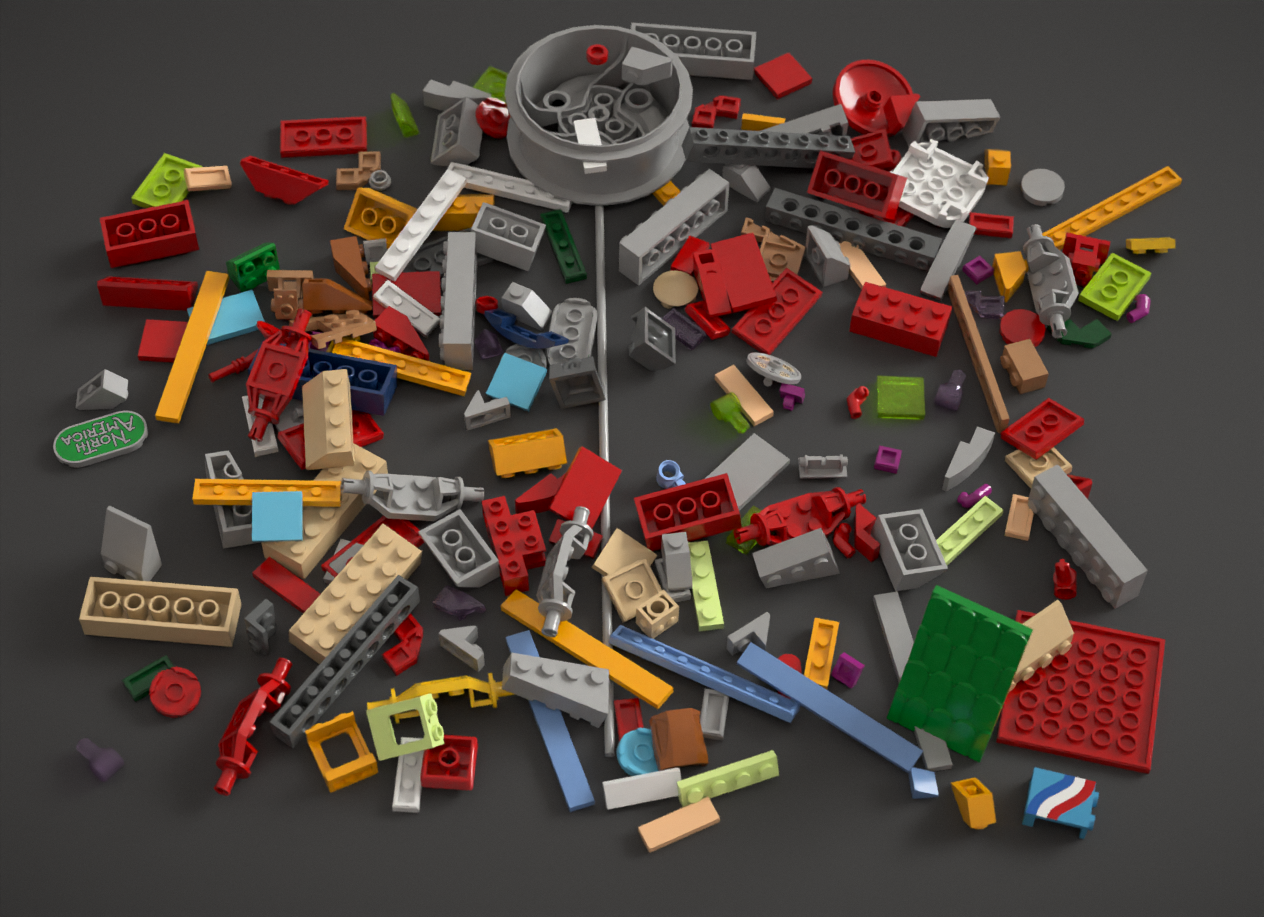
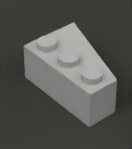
M821 528L752 553L759 577L766 588L840 574L833 551Z

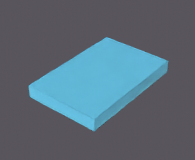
M253 290L222 299L207 345L258 330L256 326L257 321L265 322ZM194 307L187 309L189 318Z

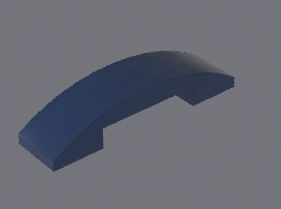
M500 308L487 310L484 313L489 323L500 334L519 345L543 349L568 344L569 342L568 338L552 331L535 334L515 325L516 316Z

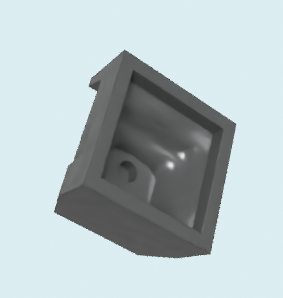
M646 307L632 315L631 319L636 324L631 338L632 344L628 346L629 356L650 371L661 370L675 365V328Z
M593 356L582 359L572 358L563 365L561 363L550 365L549 380L561 409L606 400L604 387L599 379Z

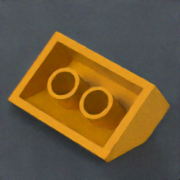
M357 188L344 230L367 240L386 238L387 249H389L418 209L373 189Z
M459 194L432 231H462L472 227L483 202L495 205V194Z
M557 428L488 440L494 471L497 476L501 475V478L513 477L516 472L524 471L525 474L536 473L538 468L547 467L548 470L559 469L562 467L561 464H567L563 435Z

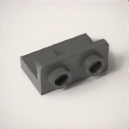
M265 599L244 619L249 646L258 653L260 651L267 656L270 653L268 639L274 635L277 625L274 606L269 600Z

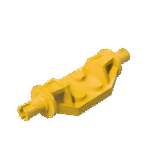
M488 673L489 682L465 675L415 683L397 697L395 695V688H392L390 699L367 702V708L369 710L430 693L433 699L439 698L438 693L448 692L449 696L464 694V689L467 688L471 708L492 704L493 708H497L496 700H498V697L515 694L503 690L502 681L496 682V680H493L492 673ZM473 689L488 693L489 698L474 701ZM418 710L392 715V717H395L396 724H400L399 719L420 716Z

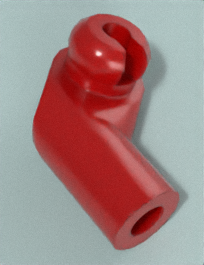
M864 386L856 388L847 397V405L852 419L862 416L860 405L869 395L868 389Z
M841 523L834 531L833 543L849 559L856 553V549L848 543L849 533L851 532L850 525Z

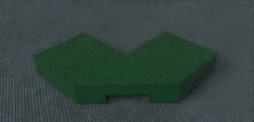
M1068 319L1064 322L1067 334L1064 336L1062 333V338H1056L1061 344H1080L1086 348L1094 349L1111 339L1112 333L1098 319L1081 329ZM1047 325V330L1052 334L1051 326Z

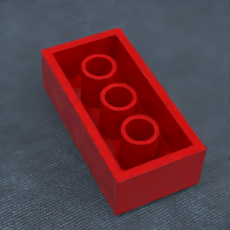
M820 151L807 193L894 220L907 177Z
M188 200L100 218L105 248L111 268L199 250Z
M865 282L852 313L849 332L937 357L949 324L952 306Z
M727 473L634 498L646 546L651 551L661 549L662 534L686 532L689 542L742 528L740 512Z

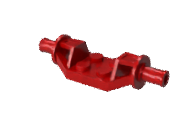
M298 309L292 327L282 326L280 331L263 341L246 383L250 407L248 413L255 418L248 437L254 441L257 438L258 442H262L269 423L279 424L280 415L293 397L308 359L309 343L312 340V337L305 332L312 313L307 310ZM286 337L290 338L286 346L280 345ZM259 397L263 399L262 409L258 408Z
M835 487L831 491L807 493L772 504L764 508L760 513L752 514L750 525L735 529L734 538L740 537V539L736 540L738 544L756 539L757 543L761 546H773L819 528L822 529L827 538L842 520L850 517L851 507L859 503H866V495L860 496V494L864 493L862 489L846 494L840 487ZM775 530L777 536L770 535V531Z
M281 657L277 659L271 674L262 673L258 676L257 682L261 687L239 702L218 744L220 757H218L216 765L223 772L214 787L217 793L228 796L237 778L247 779L251 773L249 768L258 751L246 738H250L256 728V725H254L256 717H259L263 711L272 713L279 709L284 696L289 695L291 687L285 679L293 664L288 659Z

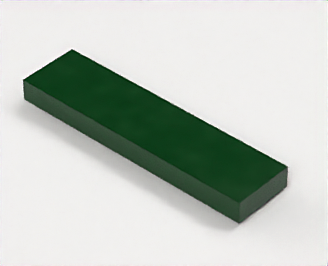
M559 209L540 214V220L542 224L546 225L544 230L565 284L587 279L586 270L562 210Z

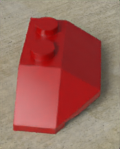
M251 155L240 160L241 167L256 191L264 193V196L268 198L283 199V202L286 204L294 205L327 186L329 180L274 164Z

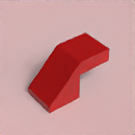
M859 503L856 505L854 514V548L872 563L878 558L881 546L870 535L877 518Z

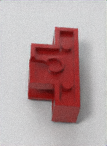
M505 496L481 501L483 520L491 548L499 560L500 580L505 596L511 595L516 589L520 592L529 591L527 570L545 566L546 562L544 553L546 552V547L535 511L510 515Z

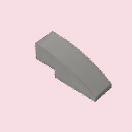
M430 80L423 90L424 105L444 111L466 96L478 105L485 99L491 98L489 93L453 81L448 86Z
M977 426L970 444L960 441L945 475L942 490L948 491L957 486L980 466L992 447L995 432Z

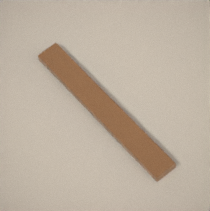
M953 275L949 278L947 292L997 432L1001 433L1008 427L1010 418L959 276Z

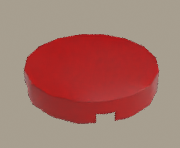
M487 98L477 106L475 115L478 125L487 135L502 139L507 137L510 115L506 108L507 105L497 98Z
M1018 309L1005 314L1001 320L999 332L1006 344L1030 339L1034 347L1042 342L1046 328L1045 324L1040 321L1039 315L1029 310Z
M172 667L159 672L152 680L149 689L151 703L156 711L172 718L183 717L191 713L199 704L201 697L200 683L195 674L180 667Z

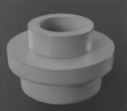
M383 170L374 171L369 178L370 187L378 191L385 190L391 185V178Z

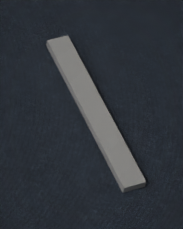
M898 592L874 595L873 602L898 682H900L914 643ZM915 727L914 733L918 746L923 750L921 756L925 769L932 772L951 769L953 764L946 742L925 732L924 729L921 730Z

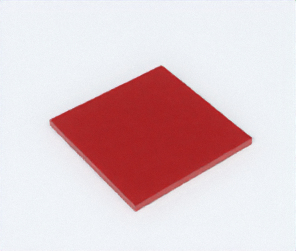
M1017 610L1015 621L1023 624L1035 616L1036 613ZM1069 620L1074 632L1071 648L1065 654H1058L1053 657L1052 662L1044 668L1040 666L1028 680L1017 682L1015 687L1007 694L1000 713L996 742L1149 774L1152 762L1165 639Z

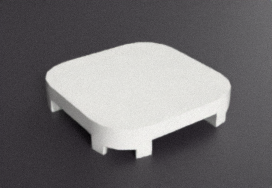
M930 139L929 143H916L914 141L910 144L909 150L894 171L891 172L907 177L898 207L943 228H951L955 220L964 222L982 197L989 178L982 169L983 164L976 161L974 165H971L938 149V141Z

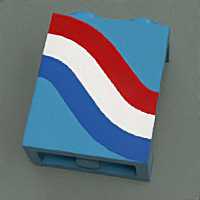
M1034 767L1030 778L1022 824L1032 827L1035 818L1069 825L1080 828L1079 838L1084 839L1087 831H1092L1095 815H1091L1092 807L1096 808L1099 792H1095L1096 782Z

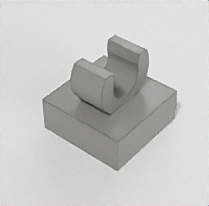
M386 238L363 241L367 265L370 262H379L387 252Z

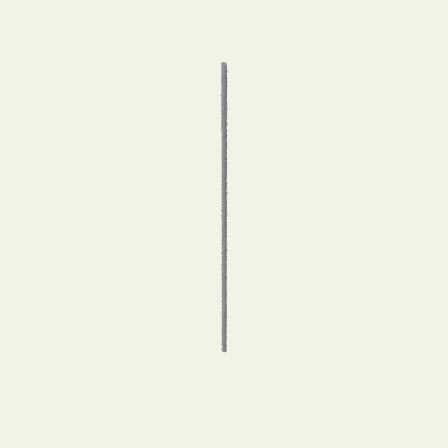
M596 205L598 376L603 384L606 400L598 402L599 457L609 462L604 206ZM610 495L600 513L601 535L603 536L601 551L611 537ZM602 582L603 644L613 649V645L609 643L610 636L612 635V600ZM610 679L608 715L604 720L606 757L615 756L614 681Z

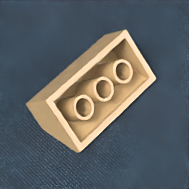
M347 369L323 371L302 386L306 470L355 465L351 393Z
M1056 600L1023 623V625L1032 628L1033 632L1009 692L1015 687L1017 682L1028 680L1040 666L1042 668L1048 666L1052 662L1053 657L1058 654L1063 655L1071 648L1074 632L1059 600Z

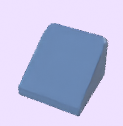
M910 768L908 776L912 799L938 797L935 773L928 770Z

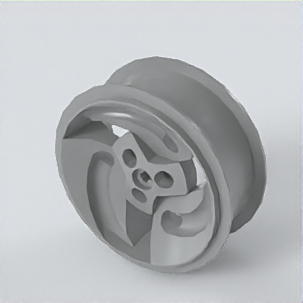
M590 25L573 27L550 34L531 45L515 61L507 76L505 99L508 114L510 115L507 131L510 157L518 171L534 184L536 188L558 199L569 200L576 204L604 206L627 203L648 196L666 185L684 164L685 156L681 145L689 129L687 116L691 110L693 94L689 73L674 52L662 42L642 32L618 26ZM600 44L607 48L608 60L606 63L593 65L587 61L586 51L591 45ZM631 47L672 58V75L670 78L641 86L622 80V63ZM557 99H561L565 103L561 107L551 106ZM595 118L602 145L577 143L573 121ZM557 123L558 133L548 132L541 127ZM582 162L606 163L607 171L585 174Z

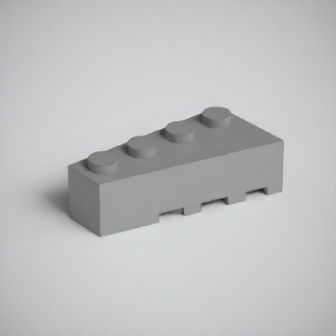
M991 99L916 102L902 134L908 146L914 141L916 143H929L930 139L935 141L947 139L948 142H952L964 135L970 138L993 133L1000 116Z
M839 104L761 131L847 136L848 121L842 105Z
M229 450L205 454L207 479L244 480L242 472ZM213 505L223 549L260 543L252 541V505Z
M512 652L503 666V690L530 701L535 699L545 703L546 707L555 710L557 708L570 713L569 716L577 720L582 718L590 721V725L597 728L600 727L608 715L609 669Z

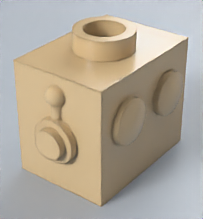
M664 589L636 608V624L652 639L678 622L679 606Z

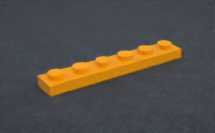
M343 337L342 342L336 343L332 351L335 354L397 365V378L465 396L471 379V373Z
M195 479L193 503L195 505H252V492L302 491L303 506L341 507V481Z

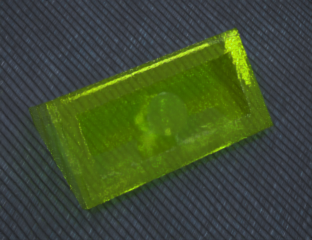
M391 93L392 110L403 136L406 138L419 134L407 103L395 93Z

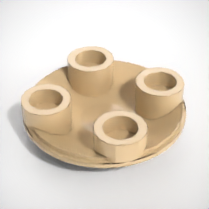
M668 271L657 277L653 285V292L663 307L672 308L673 306H683L695 302L698 285L695 279L685 272Z

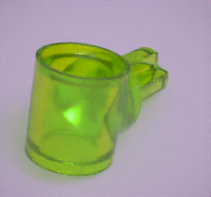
M730 392L710 403L714 416L719 421L730 422L738 433L743 434L750 428L749 423L740 413L741 403L735 393Z

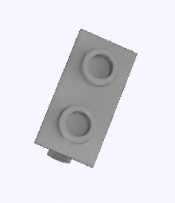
M843 454L826 457L804 455V457L798 458L800 479L847 478L846 466H848V458L843 457Z

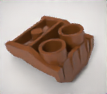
M693 708L670 710L651 717L649 722L652 733V746L658 771L698 764L702 766L708 765V754L703 739L699 710Z

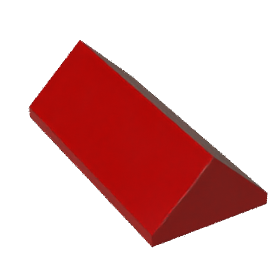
M109 276L97 281V287L103 306L187 311L188 308L194 306L198 282Z

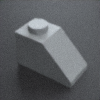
M631 47L622 63V80L643 86L670 78L672 75L673 59Z
M723 165L722 178L729 182V187L758 203L770 190L769 184L756 165Z
M512 282L502 296V310L515 315L516 320L543 331L552 317L553 312L529 288Z
M104 369L77 390L76 409L96 410L115 408L128 397V380Z
M686 532L662 534L661 554L668 591L692 589L690 551Z

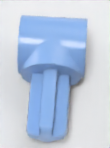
M666 460L660 464L656 477L659 486L669 489L686 484L682 480L684 475L680 472V467L676 462ZM669 471L674 476L671 478L665 477L663 472Z

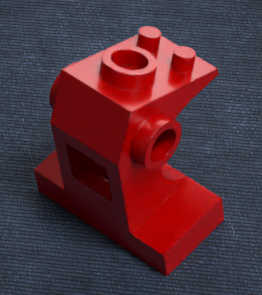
M1066 232L1062 253L1070 259L1076 285L1086 287L1091 281L1093 271L1098 272L1099 265L1105 263L1110 241ZM1080 247H1081V248H1086V249H1091L1092 252H1091V251H1086V250H1081Z

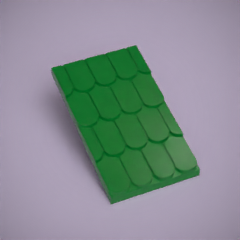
M936 585L919 626L887 719L900 723L899 725L914 732L915 727L921 730L924 729L925 732L944 740L947 748L966 757L969 756V758L980 763L1033 629Z

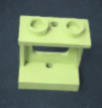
M431 693L366 710L379 761L444 744V731L439 724L436 714L437 704L432 698ZM412 709L418 710L425 733L424 738L398 745L390 716Z

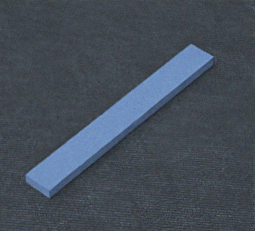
M620 625L610 636L609 643L789 723L792 722L799 712L801 705L792 699Z
M529 630L506 637L510 654L512 652L539 657ZM535 699L533 701L528 700L569 811L572 812L594 805L593 795L560 709L556 708L553 710L546 707L545 703Z
M750 642L737 661L738 666L908 774L910 768L914 767L923 753V750L752 642Z

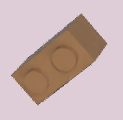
M1027 339L1005 345L1003 355L1000 358L1001 364L1004 369H1007L1011 384L1016 386L1019 394L1045 388L1049 373L1031 340Z

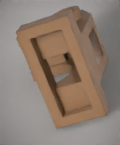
M267 270L269 291H274V299L271 300V311L275 312L276 319H295L297 310L303 309L304 279H314L313 271ZM284 280H296V282H284Z

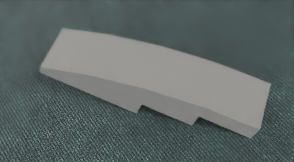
M955 220L935 257L920 289V293L940 301L942 300L948 287L950 276L955 274L975 233V226Z

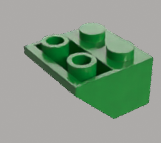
M263 243L226 261L229 277L241 293L266 282L267 270H280L276 245L274 243Z

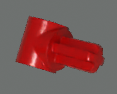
M1060 559V562L1055 563L1053 575L1054 595L1059 599L1068 600L1077 595V572L1070 568L1069 563L1065 562V559Z

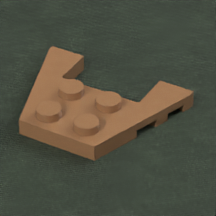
M746 217L741 235L753 232L756 241L762 242L760 252L771 282L773 283L786 267L798 275L806 247L783 235L779 237L770 232V228L764 225L760 227L753 223L754 220Z
M350 310L345 314L312 317L308 322L305 332L316 329L324 332L310 335L312 337V345L321 349L326 347V342L333 341L336 344L342 342V337L351 335L352 338L377 329L376 322L367 317V315L359 313L358 310ZM289 320V326L292 327L294 320Z

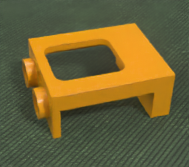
M353 711L347 714H339L333 720L323 724H315L305 731L307 743L330 793L378 773L373 753L370 754L356 724ZM342 733H347L355 746L359 758L332 769L320 745L325 740Z

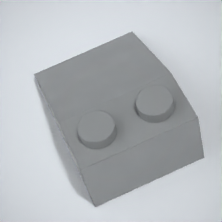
M109 505L106 509L101 548L104 567L110 573H118L127 580L150 582L162 566L151 525Z

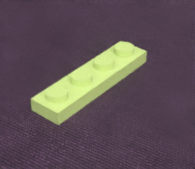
M984 496L943 533L936 542L946 565L951 563L1003 514V509Z
M708 541L688 543L693 585L691 590L699 631L724 629Z
M773 750L678 781L679 801L682 807H686L706 797L710 799L779 776L777 756Z

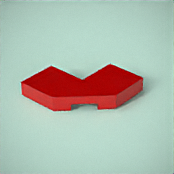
M718 96L712 102L696 107L692 127L713 128L716 116L737 119L741 99Z
M411 613L393 632L401 643L382 654V659L396 676L415 665L419 657L424 631Z

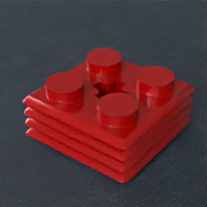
M444 735V744L424 750L420 775L422 787L457 790L473 789L478 750L476 737ZM448 760H453V763L447 764Z

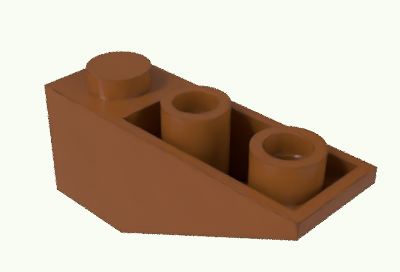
M357 236L330 240L335 271L359 295L369 299L368 292L372 291L370 278L366 279L365 275L369 274L367 262H362L361 259L365 257L363 244L358 245Z
M304 279L303 310H309L311 313H322L323 310H332V313L337 314L345 313L346 310H358L359 313L364 314L373 308L371 300L329 279Z

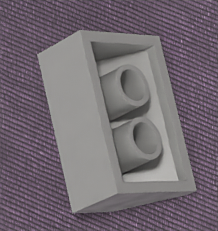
M467 96L438 115L431 156L432 165L449 166L451 162L468 165L478 159L482 140V129L478 125L475 115L478 104Z
M483 202L470 232H475L477 253L529 271L546 225Z
M461 509L419 531L420 537L457 587L480 588L500 576L499 560Z
M923 509L878 515L871 534L881 544L879 553L895 591L918 588L947 571L948 567Z

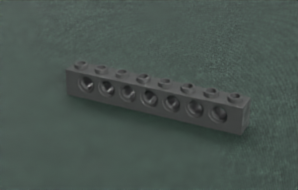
M689 127L681 145L686 162L815 168L820 151L850 160L855 153L850 136Z
M777 188L774 189L766 205L765 221L772 224L781 225L806 234L808 226L813 225L829 232L833 239L839 243L847 241L851 243L852 247L856 248L859 245L858 249L917 267L921 270H930L942 243L941 238Z
M400 575L391 582L270 721L275 737L291 748H294L306 735L305 731L318 721L418 605L420 598L417 586Z

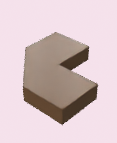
M380 151L359 152L358 168L337 169V190H357V188L367 184L371 174L374 171L381 170Z

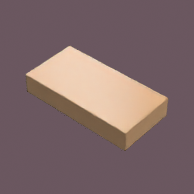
M227 166L186 168L183 172L188 191L230 189L232 186Z
M1013 494L1004 536L1028 541L1034 515L1028 506L1029 497Z

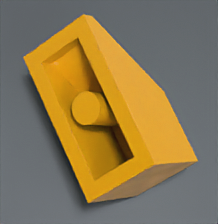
M985 149V173L989 177L987 184L1007 185L1011 170L1010 152L1007 150Z
M1021 251L995 254L992 268L995 269L994 277L1003 303L1008 302L1023 283L1025 273H1028L1027 260L1023 259Z
M976 777L951 782L962 819L970 828L983 829L988 824L996 823L992 792Z

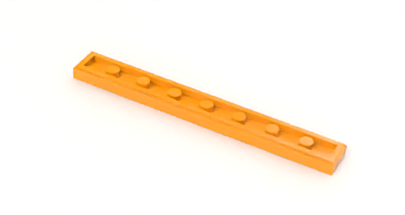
M1167 166L1042 233V235L1051 238L1054 246L1061 250L1063 249L1066 232L1087 236L1181 185L1182 179Z
M206 271L156 411V420L179 424L228 285L229 274Z
M517 589L501 605V611L588 666L609 669L610 680L656 709H659L673 693L672 686L568 621H560L558 633L555 637L545 636L541 630L546 617L539 613V603Z

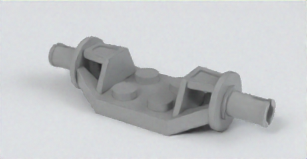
M1031 225L1032 231L1030 227L1027 228L1029 240L1023 246V253L1027 256L1028 280L1035 309L1039 314L1040 321L1045 325L1051 326L1052 336L1062 338V333L1064 336L1067 334L1064 322L1071 316L1070 308L1079 294L1071 262L1065 254L1054 246L1051 238L1042 235L1040 225Z
M366 471L363 480L342 478L340 484L341 494H362L364 504L372 505L389 519L436 521L453 510H459L463 501L482 503L481 501L484 500V492H481L484 488L464 487L461 477H455L453 480L442 477L373 474L372 471ZM374 490L383 491L384 500L374 495ZM451 495V501L442 503L443 496Z
M576 507L573 520L561 524L560 533L562 537L546 558L536 596L539 600V613L546 617L541 632L548 637H555L558 633L560 621L569 620L573 613L571 604L575 591L563 581L569 569L566 567L567 561L570 558L580 559L587 550L588 542L593 538V530L586 525L590 514L589 509L586 507Z

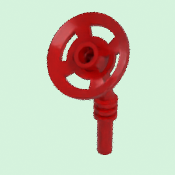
M257 321L256 323L258 330L266 339L280 331V329L263 321ZM286 337L284 341L288 343L290 338ZM258 349L247 357L242 356L240 359H236V361H231L230 365L208 374L210 381L215 382L230 374H238L240 371L243 372L245 369H249Z

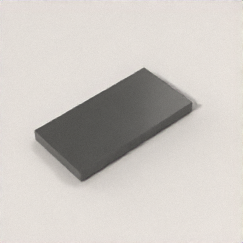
M472 227L459 232H470ZM448 236L421 245L401 273L440 271L441 281L444 278L443 259H445L443 244L444 241H448ZM477 253V267L493 261V258Z

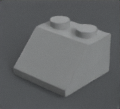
M813 225L808 226L805 257L822 286L825 287L847 280L851 265L849 259L842 254L839 242L835 241L829 232Z

